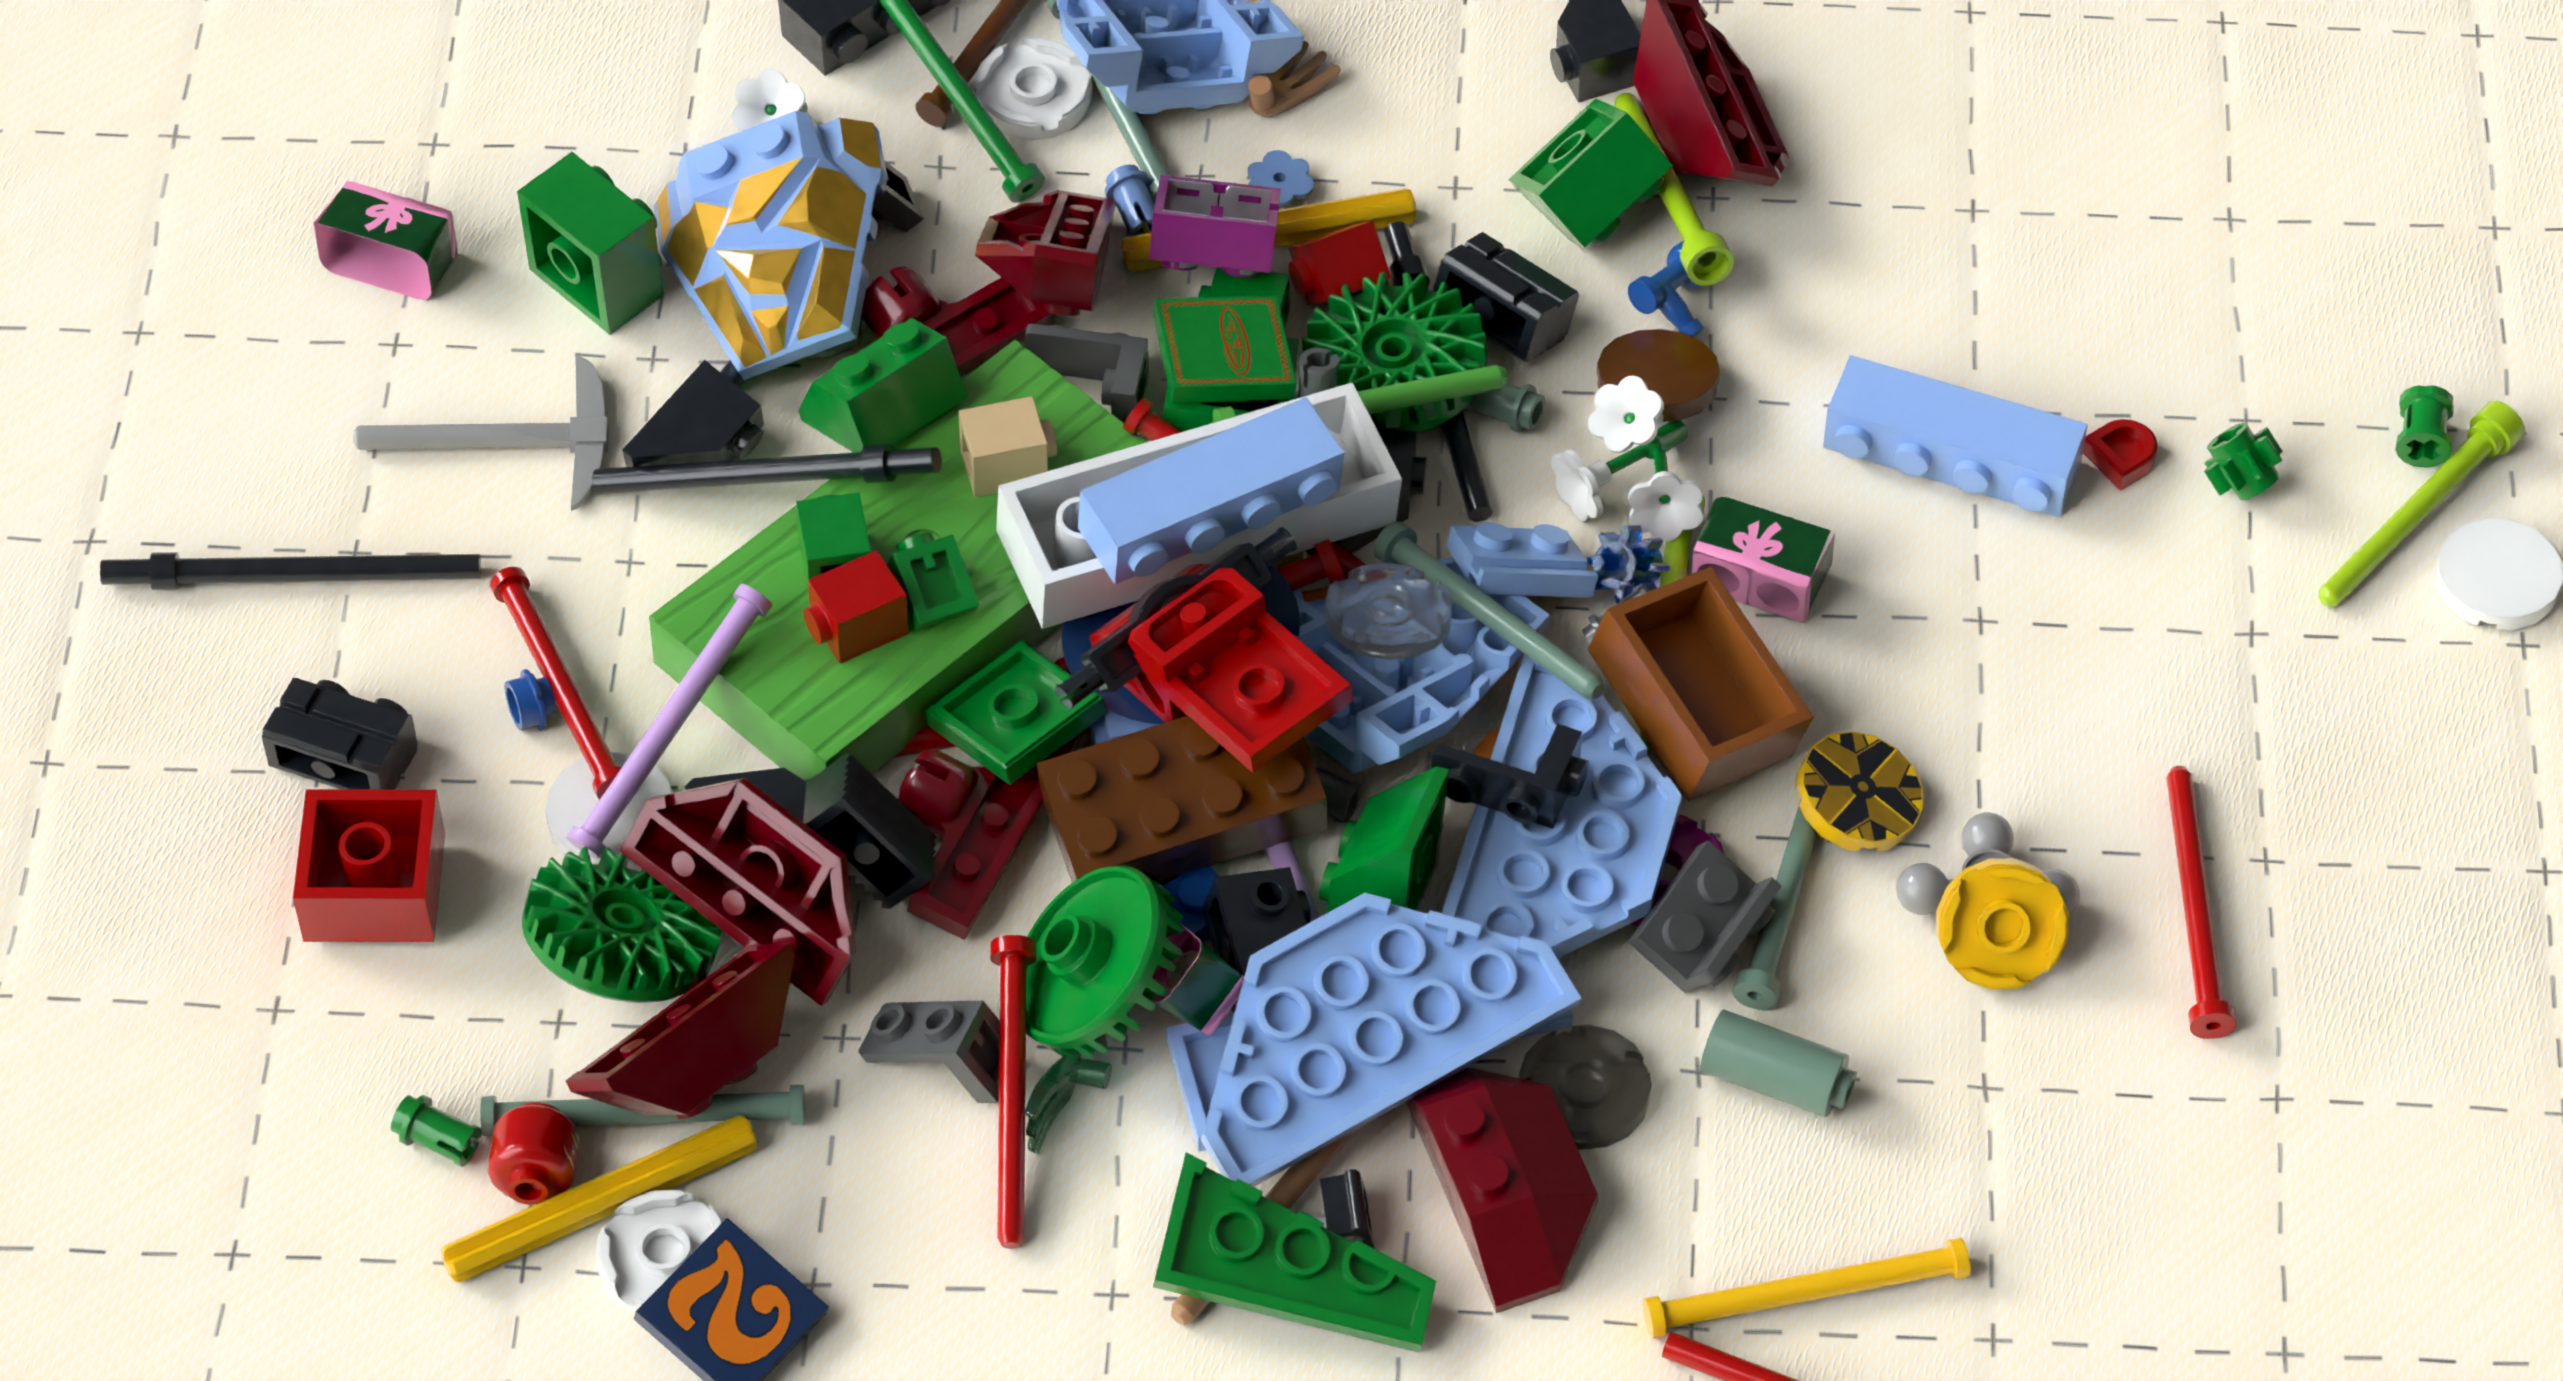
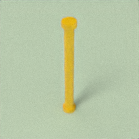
M1961 1237L1947 1240L1946 1247L1663 1302L1660 1301L1658 1296L1643 1298L1644 1319L1649 1336L1653 1339L1666 1336V1329L1949 1274L1952 1275L1954 1280L1969 1278L1970 1260L1964 1240Z

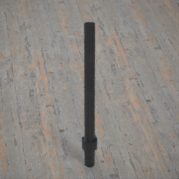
M1401 221L1389 224L1385 228L1384 233L1393 260L1389 267L1393 285L1403 286V273H1409L1411 282L1420 274H1425L1429 286L1430 278L1424 259L1415 253L1407 224ZM1462 410L1448 421L1442 423L1441 426L1468 518L1471 521L1480 522L1488 519L1493 511Z
M892 444L866 445L862 448L861 452L595 469L592 474V486L597 494L859 477H863L866 483L893 482L897 475L938 473L942 467V456L937 447L895 450Z
M153 552L150 555V559H106L100 562V581L102 585L151 584L152 590H178L180 583L481 579L480 554L179 558L178 552Z

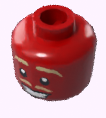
M540 1102L526 1103L504 1113L494 1126L487 1169L492 1184L505 1196L527 1205L541 1203L567 1191L573 1184L580 1141L575 1124L556 1107Z

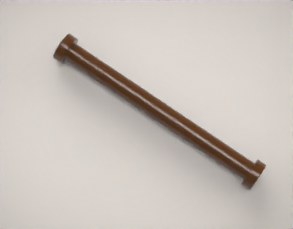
M1000 0L953 64L967 84L978 71L980 63L992 52L1029 0ZM939 84L932 93H924L915 106L921 119L935 127L944 126L952 116V102Z

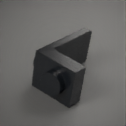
M1557 724L1535 774L1444 744L1436 745L1431 756V769L1436 766L1449 769L1446 797L1453 801L1474 803L1505 813L1509 818L1521 823L1533 822L1553 829L1568 795L1575 798L1579 796L1587 776L1589 761L1581 758L1582 731Z

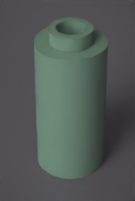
M1725 1009L1719 1013L1714 1022L1700 1065V1071L1823 1117H1828L1833 1106L1840 1109L1846 1107L1857 1077L1856 1071L1847 1068L1849 1063L1848 1054Z

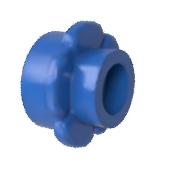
M524 669L521 671L519 678L505 682L504 688L507 705L511 717L519 730L537 726L538 730L541 731L546 727L547 716L556 713L553 691L546 677L536 679L534 674L528 669Z

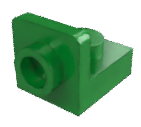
M926 532L907 538L896 545L898 552L893 553L886 565L894 577L897 578L898 583L907 595V608L915 630L977 610L979 603L953 534L935 540L932 532Z

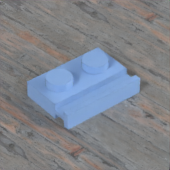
M1481 522L1477 526L1452 525L1446 548L1466 578L1475 579V587L1485 594L1593 597L1598 575L1595 571H1586L1588 561L1566 530L1548 524L1537 525L1534 529L1507 528L1493 522Z

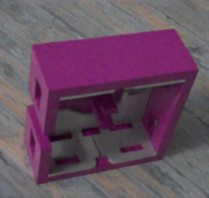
M1160 175L1153 211L1149 259L1159 260L1164 267L1179 271H1190L1196 269L1198 265L1221 267L1224 273L1242 278L1255 277L1259 272L1271 273L1281 188Z

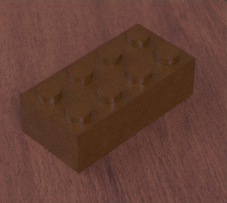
M1184 716L1036 763L1041 796L1071 882L1100 868L1124 865L1138 869L1159 883L1184 873L1213 866L1279 843L1288 842L1328 829L1327 798L1304 737L1252 773L1189 716Z

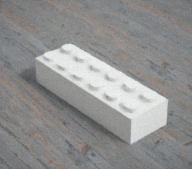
M1352 382L999 485L996 531L1042 629L1137 601L1150 588L1166 579L1172 578L1187 566L1200 563L1210 564L1239 544L1250 542L1255 547L1280 527H1284L1292 535L1285 541L1295 540L1297 549L1286 555L1288 556L1315 548V544L1327 539L1330 542H1335L1388 526L1396 522L1402 478ZM1307 397L1344 451L1339 491L1334 492L1327 500L1314 506L1303 505L1279 515L1273 522L1263 528H1249L1222 539L1215 547L1206 552H1192L1165 563L1161 569L1149 576H1135L1116 585L1113 583L1078 529L1081 490Z

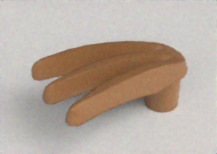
M1303 41L1302 50L1275 73H1271L1269 76L1258 75L1249 81V107L1255 114L1261 117H1273L1311 98L1337 78L1341 72L1340 66L1334 65L1305 83L1326 60L1327 53L1319 51L1305 65L1290 75L1308 50V42Z

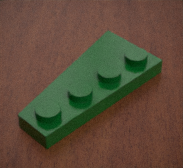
M1187 1152L1185 1153L1153 1283L1154 1288L1419 1353L1423 1343L1436 1280L1360 1241L1353 1243L1324 1228L1323 1222L1300 1210L1297 1214L1262 1196L1263 1191L1238 1178L1235 1182L1206 1167L1207 1162Z

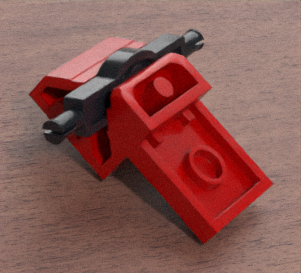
M1284 527L1278 528L1276 532L1255 547L1250 542L1236 545L1212 563L1189 565L1172 578L1166 579L1150 588L1135 604L1090 635L1092 648L1080 657L1084 668L1063 683L1055 686L1057 697L1065 696L1060 701L1068 709L1074 708L1076 704L1097 689L1102 693L1114 692L1124 686L1164 722L1189 716L1252 773L1351 703L1353 695L1351 684L1266 610L1264 595L1258 589L1272 579L1268 568L1297 549L1295 540L1285 541L1292 535Z

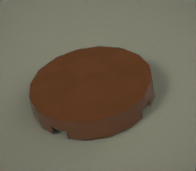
M1664 329L1637 330L1617 337L1603 348L1597 362L1598 389L1607 384L1618 386L1625 377L1637 376L1646 383L1648 390L1654 391L1661 396L1664 402L1663 422H1672L1697 415L1713 403L1717 394L1720 368L1716 355L1705 343L1685 333Z

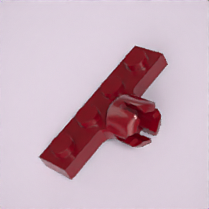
M906 266L896 267L889 272L898 283L894 288L883 276L875 279L866 288L861 318L877 339L883 337L884 333L892 326L904 323L911 318L945 336L960 377L985 363L1012 341L1017 340L1020 343L1025 340L1028 324L1049 326L1052 324L1053 313L1044 310V303L1028 300L1002 277L959 302L949 304L938 298L917 270Z
M1080 734L1045 760L1073 752ZM935 748L924 749L914 760L919 766L911 768L907 772L900 786L898 800L936 834L942 844L934 856L936 858L933 862L935 868L932 871L935 875L928 883L913 892L909 900L907 912L965 940L1044 803L1040 792L1037 766L1009 785L984 766L971 767Z

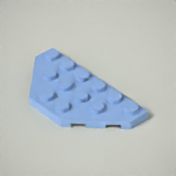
M1523 654L1491 760L1535 774L1557 724L1582 731L1581 758L1589 761L1587 776L1579 796L1575 798L1568 795L1553 829L1533 822L1521 823L1509 818L1505 813L1476 804L1442 914L1482 924V929L1515 938H1520L1523 935L1545 941L1549 944L1555 956L1559 958L1646 916L1651 911L1681 810L1682 794L1669 776L1663 778L1647 756L1648 748L1623 713L1621 711L1615 712L1603 694L1597 699H1586L1527 655Z
M1363 893L1250 955L1201 1141L1221 1175L1235 1182L1238 1178L1255 1187L1578 1006L1582 998L1551 947L1545 941L1523 935L1520 938H1515L1482 929V924L1431 910L1428 914L1390 904L1391 899Z

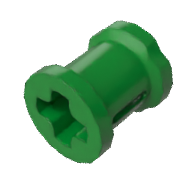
M2417 385L2406 389L2399 399L2400 415L2404 418L2403 431L2397 436L2395 451L2397 456L2403 462L2416 467H2434L2445 463L2450 458L2452 452V441L2447 434V421L2453 416L2454 412L2453 396L2446 389L2434 385Z

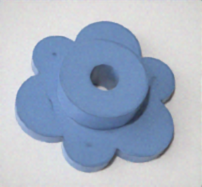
M1270 151L1263 157V162H1254L1248 167V177L1250 179L1248 185L1281 188L1279 207L1289 206L1293 198L1303 199L1308 197L1314 189L1313 179L1308 175V162L1304 159L1292 160L1291 156L1285 151Z

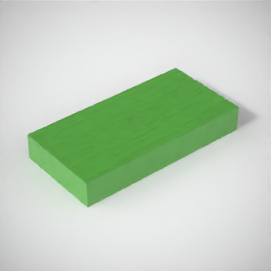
M1017 340L1012 341L962 379L968 398L894 446L895 450L937 447L942 456V467L938 473L897 475L893 482L866 483L863 477L830 479L803 499H814L823 495H843L860 492L871 552L877 550L886 564L893 553L898 552L896 545L907 538L932 532L936 540L953 534L979 603V607L975 612L915 630L907 608L908 635L840 664L826 642L820 645L815 642L804 619V609L810 607L809 591L799 543L797 506L795 505L649 616L653 661L680 684L737 600L733 597V594L740 584L752 587L772 603V607L765 617L757 616L700 699V702L777 766L786 768L803 780L813 778L845 754L852 755L869 773H874L902 751L910 739L919 731L929 726L925 714L926 709L1021 640L1033 647L1061 625L1057 624L1042 629L996 531L998 493L974 498L960 452L959 410L1032 396L1039 419H1050L1055 434L1057 456L1048 457V471L1140 445L1148 441L1137 434L1132 436L1123 429L1124 423L1110 414L1104 407L1097 404L1074 384L1065 380L1061 374L1050 368L1048 364L1030 350L1024 348Z

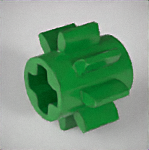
M2240 423L2220 433L2207 446L2213 458L2205 462L2207 468L2204 470V473L2219 496L2233 488L2240 500H2247L2267 490L2280 477L2274 465L2282 461L2280 454L2283 451L2267 427L2254 435L2247 423Z

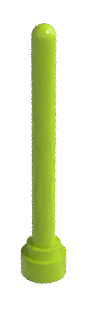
M1631 93L1618 95L1614 106L1627 112L1668 159L1637 98ZM1671 167L1662 176L1665 181L1658 192L1684 240L1680 252V261L1693 283L1701 286L1714 285L1730 274L1734 265V257L1721 235L1705 230L1673 167Z
M2489 401L2470 420V429L2467 433L2468 440L2321 586L2318 592L2320 602L2327 607L2339 605L2485 457L2507 454L2525 435L2524 423L2516 411L2503 402Z

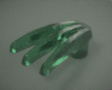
M1079 1053L1077 1060H1073L1065 1055V1057H1061L1047 1070L1033 1089L1025 1109V1114L1029 1117L1026 1127V1135L1029 1136L1027 1144L1029 1151L1035 1154L1040 1153L1048 1131L1061 1110L1071 1099L1076 1083L1107 1089L1112 1073L1111 1063L1083 1058Z

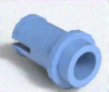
M1131 164L1114 169L1106 178L1105 196L1116 201L1118 211L1127 228L1128 237L1145 234L1141 221L1147 223L1151 232L1155 203L1148 190V187L1151 185L1150 177L1146 172L1139 170L1137 166Z

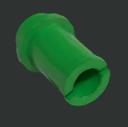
M411 1095L406 1096L396 1109L391 1122V1131L399 1135V1142L409 1146L415 1142L454 1161L455 1164L461 1167L470 1161L479 1145V1142L472 1140V1138L478 1140L482 1135L480 1127L470 1125L433 1107L432 1099L426 1095L419 1096L418 1098Z

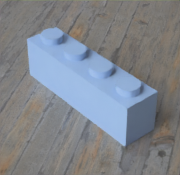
M1850 355L1827 409L1823 448L1839 452L1849 458L1864 459L1898 469L1910 476H1921L1949 484L1968 493L1983 494L2017 504L2029 511H2040L2060 517L2082 461L2088 424Z
M1307 397L1081 490L1078 529L1115 585L1135 576L1146 577L1157 572L1165 563L1192 552H1206L1215 547L1222 539L1249 528H1263L1273 522L1279 515L1303 505L1314 506L1324 502L1340 489L1344 451Z

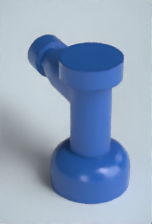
M1683 240L1668 253L1667 266L1651 277L1641 276L1630 283L1628 297L1632 305L1639 312L1651 314L1659 309L1666 319L1680 330V333L1694 337L1705 327L1698 318H1693L1686 303L1675 291L1680 286L1686 289L1702 287L1690 280L1680 261Z

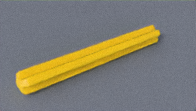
M1402 188L1279 210L1274 248L1303 243L1344 227L1373 221L1375 230L1386 228L1389 224L1398 221L1411 224L1416 220L1414 196L1410 189ZM1151 233L1129 236L1122 240V257L1127 271L1133 273L1164 267L1161 261L1149 259Z
M737 1115L452 1241L441 1249L445 1268L454 1282H462L615 1214L614 1211L628 1199L652 1190H669L748 1155L757 1148L754 1130L745 1116Z

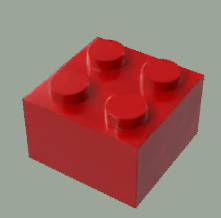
M306 789L293 891V902L303 942H434L445 843V829L437 790Z

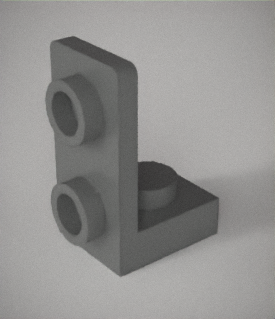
M1027 325L1025 348L1062 376L1103 381L1102 405L1111 406V414L1125 423L1134 407L1145 397L1149 380L1148 338L1133 337L1123 333L1109 334L1070 329L1062 325Z
M983 1000L885 1003L881 1007L858 1050V1053L867 1063L943 1062L977 1103H998L999 1019Z

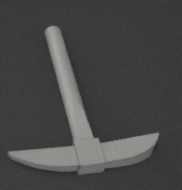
M575 354L577 417H570V423L359 425L354 430L353 441L359 450L570 447V452L575 453L571 511L580 507L593 490L592 474L595 469H602L604 452H608L609 427L605 412L603 386L594 365L587 359Z

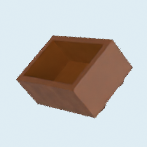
M1712 566L1608 608L1587 649L1688 801L1791 758L1814 718Z

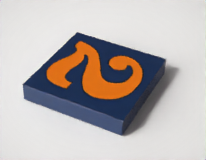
M726 1218L636 1310L633 1319L703 1381H763L826 1315L829 1306L730 1219Z

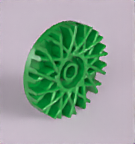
M1381 272L1377 285L1369 277L1363 278V292L1354 296L1351 295L1348 285L1344 284L1341 288L1342 297L1330 294L1328 298L1329 311L1327 313L1318 307L1314 309V320H1308L1307 322L1308 338L1302 337V353L1312 348H1324L1331 350V356L1337 354L1340 359L1337 387L1353 382L1357 391L1487 367L1485 332H1482L1480 314L1475 313L1472 303L1464 308L1461 302L1460 291L1457 288L1448 291V286L1445 282H1441L1437 292L1429 290L1425 274H1420L1411 282L1410 274L1403 273V286L1389 287L1387 274ZM1476 394L1370 414V417L1376 428L1416 431L1417 433L1448 421L1461 412L1473 400Z
M583 847L580 850L579 856L570 851L567 852L562 866L551 857L547 867H540L536 879L532 878L522 914V929L532 952L558 978L582 991L602 998L622 1002L651 1003L681 996L709 975L720 944L722 930L645 870L641 869L640 872L626 868L628 857L621 852L617 857L610 848H605L599 864L592 865L588 849Z
M1114 865L1094 870L1063 889L1044 909L1027 936L1037 942V960L1032 965L1027 966L1026 1034L1062 1057L1066 1055L1073 1060H1077L1079 1052L1087 1057H1093L1096 1050L1104 1054L1108 1053L1105 1033L1119 1041H1124L1127 1035V1027L1135 1031L1140 1030V1024L1129 1016V1010L1135 1003L1148 1010L1155 1009L1152 997L1164 996L1167 994V990L1155 981L1152 976L1161 967L1174 972L1176 966L1171 961L1182 955V950L1167 939L1168 936L1183 932V928L1179 925L1183 915L1170 906L1176 901L1170 895L1171 892L1138 869L1124 865Z

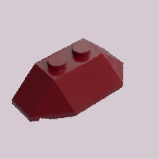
M1646 0L1633 83L1643 103L1644 112L1651 121L1659 142L1673 165L1674 171L1685 175L1773 187L1780 179L1781 173L1785 169L1790 157L1747 65L1724 34L1705 20L1708 13L1698 0Z
M1056 190L1044 195L1043 202L1023 203L989 216L977 242L975 256L1028 300L1044 303V310L1062 316H1078L1081 310L1092 311L1102 282L1116 201L1109 198Z
M746 778L664 794L646 800L619 851L743 947L748 945L790 943L795 953L790 983L820 1006L828 1003L856 954L847 856Z
M791 944L748 945L733 956L730 961L581 1071H577L565 1080L570 1091L645 1116L675 1115L676 1119L683 1120L702 1113L712 1105L713 1100L711 1096L725 1085L735 1084L750 1077L758 1069L756 1062L778 1046L795 959V953Z
M1467 1067L1406 1101L1495 1312L1499 1313L1559 1292L1567 1276V1269L1580 1245L1598 1202V1193L1550 1085Z

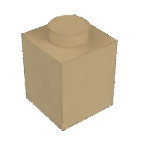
M1032 396L959 410L960 452L974 498L998 493L999 485L1047 472L1048 457L1057 456V445L1050 419H1039Z

